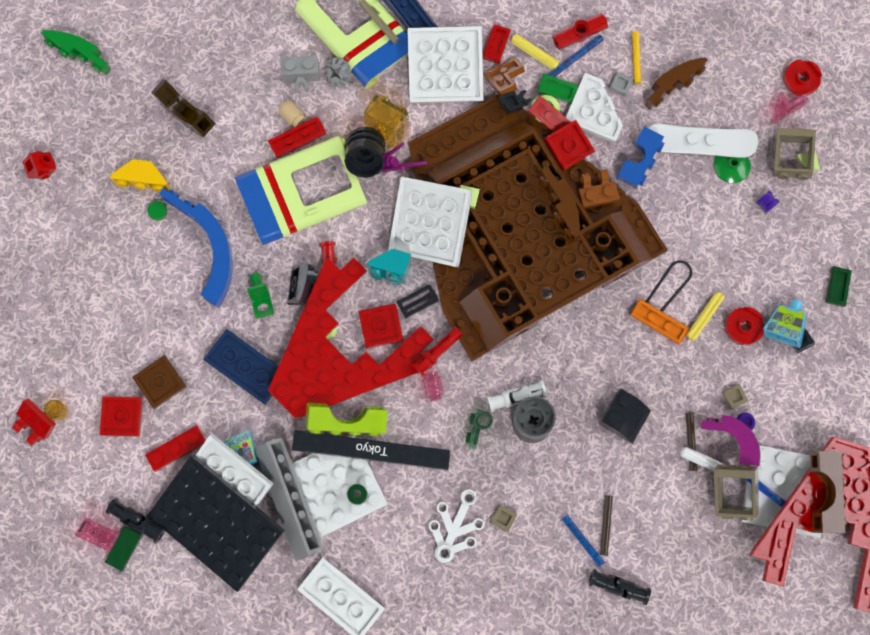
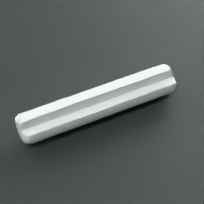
M683 447L680 453L681 457L714 471L717 465H726L688 447Z

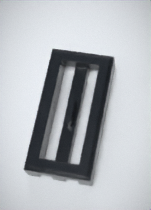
M429 284L398 300L396 303L405 319L439 302ZM429 290V294L403 307V303ZM433 297L432 300L424 303L423 305L409 312H406V310L412 308L413 306Z

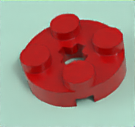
M799 59L792 62L783 76L787 89L798 97L811 95L821 84L822 72L818 65L812 61L807 62ZM799 74L806 76L805 81L799 79Z
M751 307L735 309L726 319L725 332L734 343L749 346L757 342L764 334L765 325L762 320L763 317L757 310ZM747 322L749 330H742L740 323Z

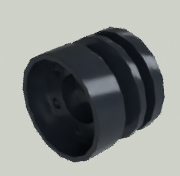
M370 127L357 128L348 135L344 162L351 174L357 177L368 178L380 173L385 160L386 142L384 136L378 130Z

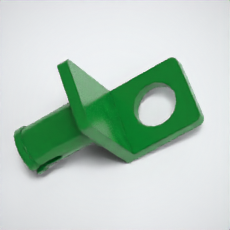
M254 273L250 275L251 287L247 288V292L252 301L255 318L259 319L273 315L274 310L266 284L262 283L261 274ZM262 304H267L268 310L266 312H259L258 307Z

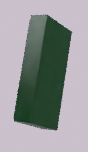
M836 266L831 268L826 297L827 304L841 307L846 306L852 270Z
M124 526L105 563L123 572L143 535Z

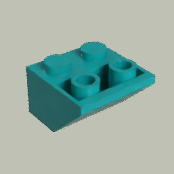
M391 249L368 261V274H371V277L377 280H382V278L388 279L389 283L394 285L405 284L411 266V254Z

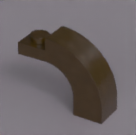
M163 79L151 92L160 102V105L174 118L201 137H205L216 124L204 111L194 107L185 100L167 80Z

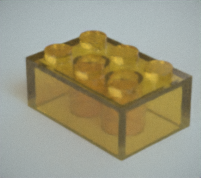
M375 94L364 111L365 127L378 130L384 136L386 144L395 148L404 142L409 134V112H407L405 107L401 105L396 106L391 103L387 97H380Z

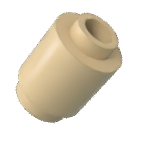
M285 101L280 105L279 115L291 127H296L306 121L304 113L293 101Z

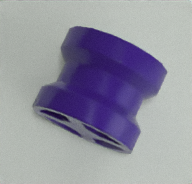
M768 191L756 202L758 206H762L765 214L780 202L772 196L773 193L771 191Z

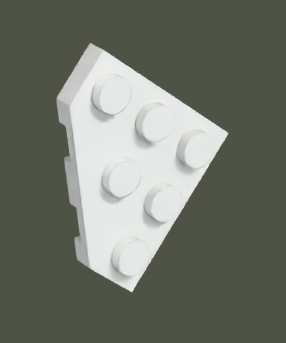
M585 73L566 118L571 122L577 120L583 131L615 144L623 126L622 122L618 118L613 102L605 90L603 80Z

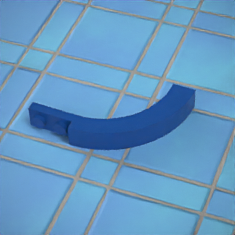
M163 188L159 193L162 200L196 221L206 231L213 250L212 272L207 285L200 295L219 309L228 293L233 273L232 252L227 236L217 219L207 208L199 202L194 206L188 200L182 201L173 190L168 192Z

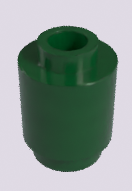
M354 484L348 489L347 498L354 505H362L367 501L368 492L364 486ZM357 490L361 492L359 498L353 496V493Z

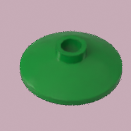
M715 157V173L721 180L727 183H739L750 173L751 163L748 157ZM731 161H735L737 166H733Z

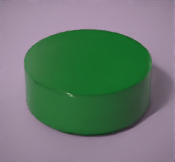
M160 201L152 202L147 208L148 215L155 221H161L167 216V208Z

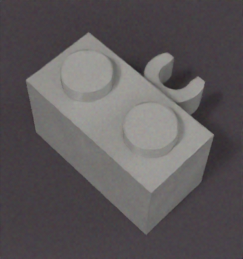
M317 55L280 58L283 83H295L296 92H299L298 88L300 85H304L306 92H308V82L320 81Z

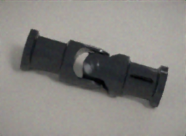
M114 498L106 509V514L114 515L120 519L121 523L128 525L140 535L144 534L151 538L155 544L161 540L166 528H160L152 523L150 518L136 512L130 506L126 507L121 504L117 498Z
M593 569L591 572L588 586L592 587L594 585L603 588L605 592L628 600L640 601L643 605L648 604L651 588L646 589L637 586L634 582L611 574L599 573L596 569Z

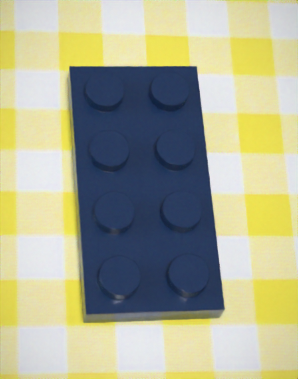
M226 329L203 360L266 406L272 398L268 389L279 366Z

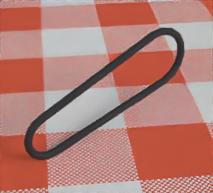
M678 260L669 266L646 300L647 303L653 297L671 268L677 263H683L689 268L690 275L660 311L663 312L692 277L693 270L685 261Z

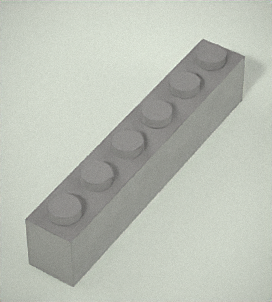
M283 438L263 443L254 450L264 476L274 483L270 493L295 561L324 550Z

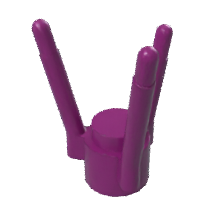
M402 142L391 151L385 153L384 166L381 171L383 173L401 171L407 167L426 165L427 162L399 164L398 159L393 157L392 154L404 146Z

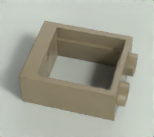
M777 128L774 177L779 179L791 177L798 180L812 178L816 130ZM781 142L809 143L807 169L779 168Z
M717 465L714 469L716 516H721L722 519L742 517V520L747 521L757 518L759 514L758 466ZM723 477L751 479L752 508L724 506Z

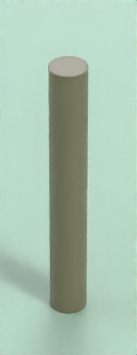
M365 0L360 1L359 5L386 36L396 44L399 38Z

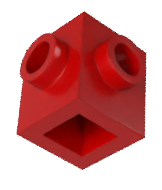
M36 151L30 153L22 161L28 179H48L57 169L51 152Z

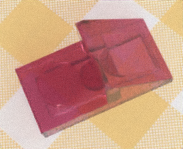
M780 92L775 102L772 118L773 124L803 108L809 101L806 94L801 97L795 96L788 101L784 93Z
M84 517L74 535L110 552L120 534L100 524L95 519Z

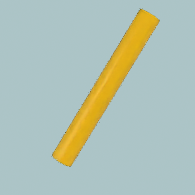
M633 31L634 84H641L639 32Z

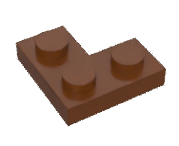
M514 57L483 74L486 81L501 96L517 90L516 83L512 78L524 73L525 70L519 60Z

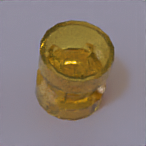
M50 400L44 407V413L52 420L62 421L67 418L69 409L65 403L58 400Z

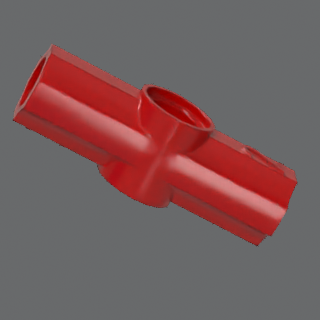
M600 13L587 20H578L573 26L553 34L554 45L561 50L574 43L584 42L586 38L608 29L607 19L605 15ZM576 30H582L584 33H578Z

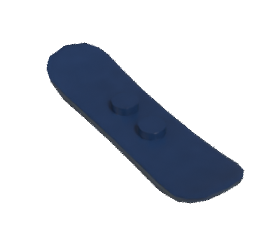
M382 0L407 31L408 28L438 27L418 0Z

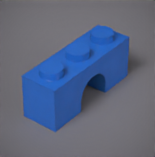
M644 126L634 147L642 151L644 155L643 160L639 163H633L626 159L616 179L635 189L638 185L642 186L647 178L644 175L647 168L651 170L656 161L653 158L655 153H660L665 144L662 142L664 136Z

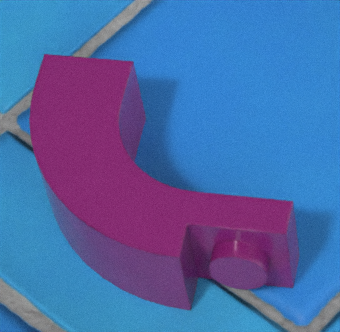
M722 415V423H719L717 418H707L706 421H701V429L725 431L736 438L740 447L739 464L760 466L761 451L759 442L753 431L746 424L727 415Z

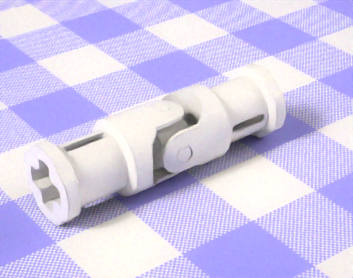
M539 380L536 384L522 385L520 389H509L502 391V394L493 397L486 396L490 412L493 413L494 410L499 408L516 406L528 397H546L547 392L543 380ZM510 392H511V398H512V400L514 401V403H511V402H510V399H509V393H510Z

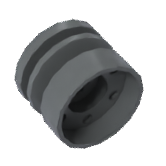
M532 396L525 398L518 404L512 418L514 433L519 439L527 443L543 441L548 437L556 421L554 407L548 400L542 397ZM530 418L537 420L535 426L533 423L529 424Z

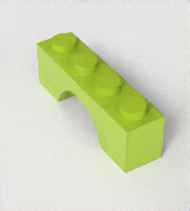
M307 403L305 427L307 430H310V433L320 434L322 431H330V434L336 435L341 434V432H349L350 435L368 433L370 436H380V433L386 434L388 410L385 407L365 406L357 417L351 420H340L332 415L327 404Z

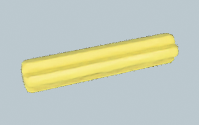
M518 34L512 37L511 43L552 70L558 67L559 61Z
M716 292L686 334L688 339L692 341L697 339L724 300L725 296Z

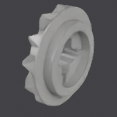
M332 58L327 61L323 75L326 77L327 83L331 82L332 87L339 88L348 84L351 79L349 64L342 58ZM334 69H340L338 73L339 76L333 77L335 73Z

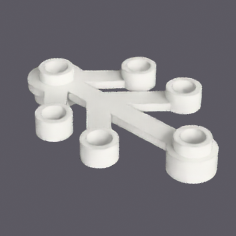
M468 489L461 494L462 504L453 523L448 512L447 503L440 502L437 505V511L441 514L448 532L444 542L439 530L440 523L437 520H432L429 523V530L433 532L438 545L435 549V557L439 562H450L454 557V553L467 548H474L477 544L474 537H468L464 542L452 545L456 537L474 530H481L485 526L484 521L481 518H477L472 523L460 527L469 506L476 502L477 496L473 490ZM470 494L472 496V500L470 502H467L465 500V495ZM444 504L446 506V510L444 512H441L439 510V505ZM477 520L482 522L481 528L475 526ZM433 522L438 524L437 530L431 529ZM468 539L474 540L473 546L467 545ZM442 549L448 550V555L446 557H443L441 555Z

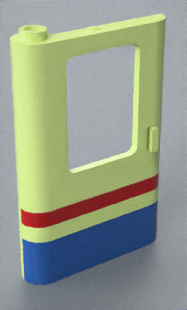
M299 0L295 5L296 13L337 58H342L349 64L352 75L365 89L372 87L378 81L380 74L408 55L407 31L378 0L365 1L374 11H377L376 13L399 38L396 44L386 36L372 19L350 35H345L318 6L317 0Z
M336 136L234 177L262 245L367 204L357 177L351 174L345 166L346 142L344 138L340 139L339 136ZM338 155L351 182V189L312 205L304 206L291 174Z

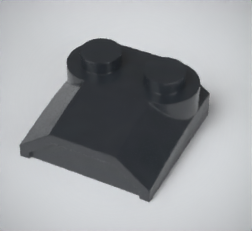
M300 262L292 267L287 305L305 304L310 287L313 282H316L318 271L315 270L314 266L309 263Z

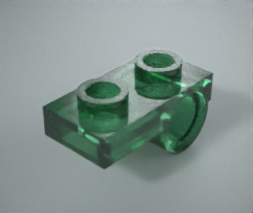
M476 409L475 413H471L469 424L473 425L471 432H467L465 443L469 444L468 449L476 450L480 430L486 431L491 427L493 417L489 412ZM485 416L488 418L489 424L482 426L479 424L478 419Z

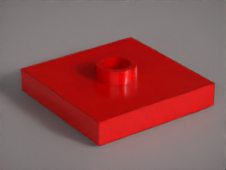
M577 120L572 121L543 139L563 171L595 152Z
M396 303L358 311L366 349L404 341Z
M102 396L99 435L140 437L143 398Z

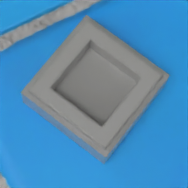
M617 72L609 90L626 97L634 79Z

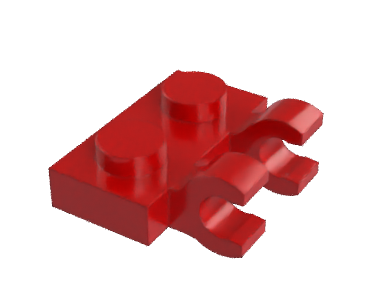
M28 398L19 407L16 414L20 419L13 425L12 429L17 434L22 428L25 430L28 426L34 430L26 439V442L32 447L36 441L39 443L42 439L48 438L56 423Z

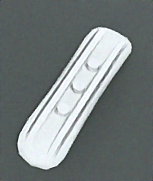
M656 123L649 127V129L664 136L662 142L665 144L661 150L662 153L746 158L756 152L759 143L757 134L748 129L696 128Z

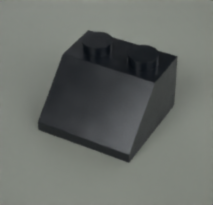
M620 388L600 420L599 425L633 444L651 410L637 397Z

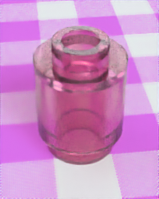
M430 372L423 375L422 384L426 399H430V401L442 399L441 396L445 393L441 376L438 375V372Z

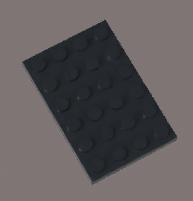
M195 454L188 458L147 515L161 528H166L165 531L236 592L241 590L285 531Z

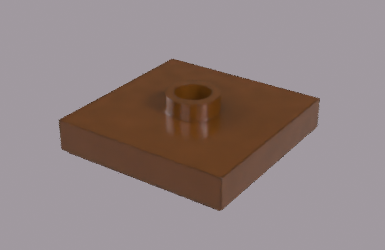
M165 355L132 377L153 409L158 408L187 387Z

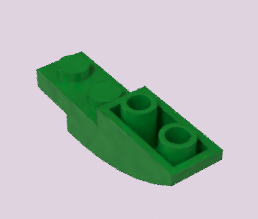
M42 30L41 34L45 38L44 42L50 48L56 47L59 49L58 53L64 58L70 57L72 60H75L78 57L84 63L89 62L92 64V69L99 74L103 72L107 75L111 71L107 62L100 58L102 54L98 47L89 41L66 32Z

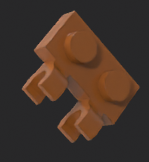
M607 169L600 170V174H597L600 185L591 186L589 173L581 175L580 183L582 189L578 190V195L584 209L620 200L616 183L609 182Z

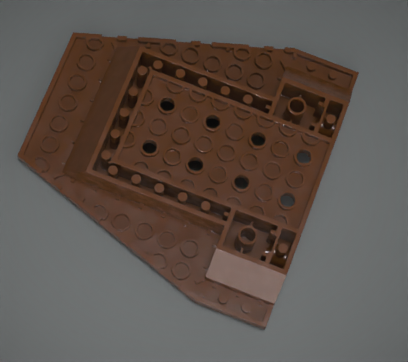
M499 95L484 101L408 142L412 163L427 162L426 165L413 167L415 179L458 188L463 185L480 189L475 209H469L459 267L432 262L443 315L452 329L457 327L461 331L463 336L459 339V342L471 362L537 326L539 321L600 286L604 288L668 251L639 203L627 196L626 192L621 188L617 187L620 197L618 202L584 209L578 195V190L582 189L580 183L581 175L589 173L591 186L600 185L597 175L600 174L599 170L588 160L583 159L563 171L543 140L554 132L546 125L541 124L533 114H529L523 108L507 115L498 102ZM546 166L549 167L557 181L565 178L574 196L579 215V237L574 243L565 236L561 223H557L554 219L553 209L557 203L552 202L549 197V190L547 187H543L539 181L540 171ZM524 175L526 181L519 183L516 181V176ZM491 193L493 199L486 201L483 199V194ZM542 206L546 213L539 215L535 212V208ZM509 224L512 226L513 231L505 233L502 227ZM558 238L563 239L565 246H556L555 240ZM530 257L532 264L529 266L524 265L522 258ZM583 271L585 278L583 280L577 279L575 272ZM544 289H548L552 292V297L546 299L542 296L541 292Z

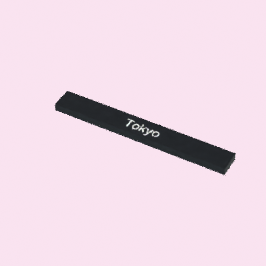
M294 430L291 450L447 471L449 470L450 450L322 433L315 434Z

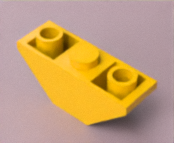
M132 159L110 176L113 183L121 188H126L128 185L134 186L138 190L151 188L155 192H161L164 188L170 191L169 184L151 161Z

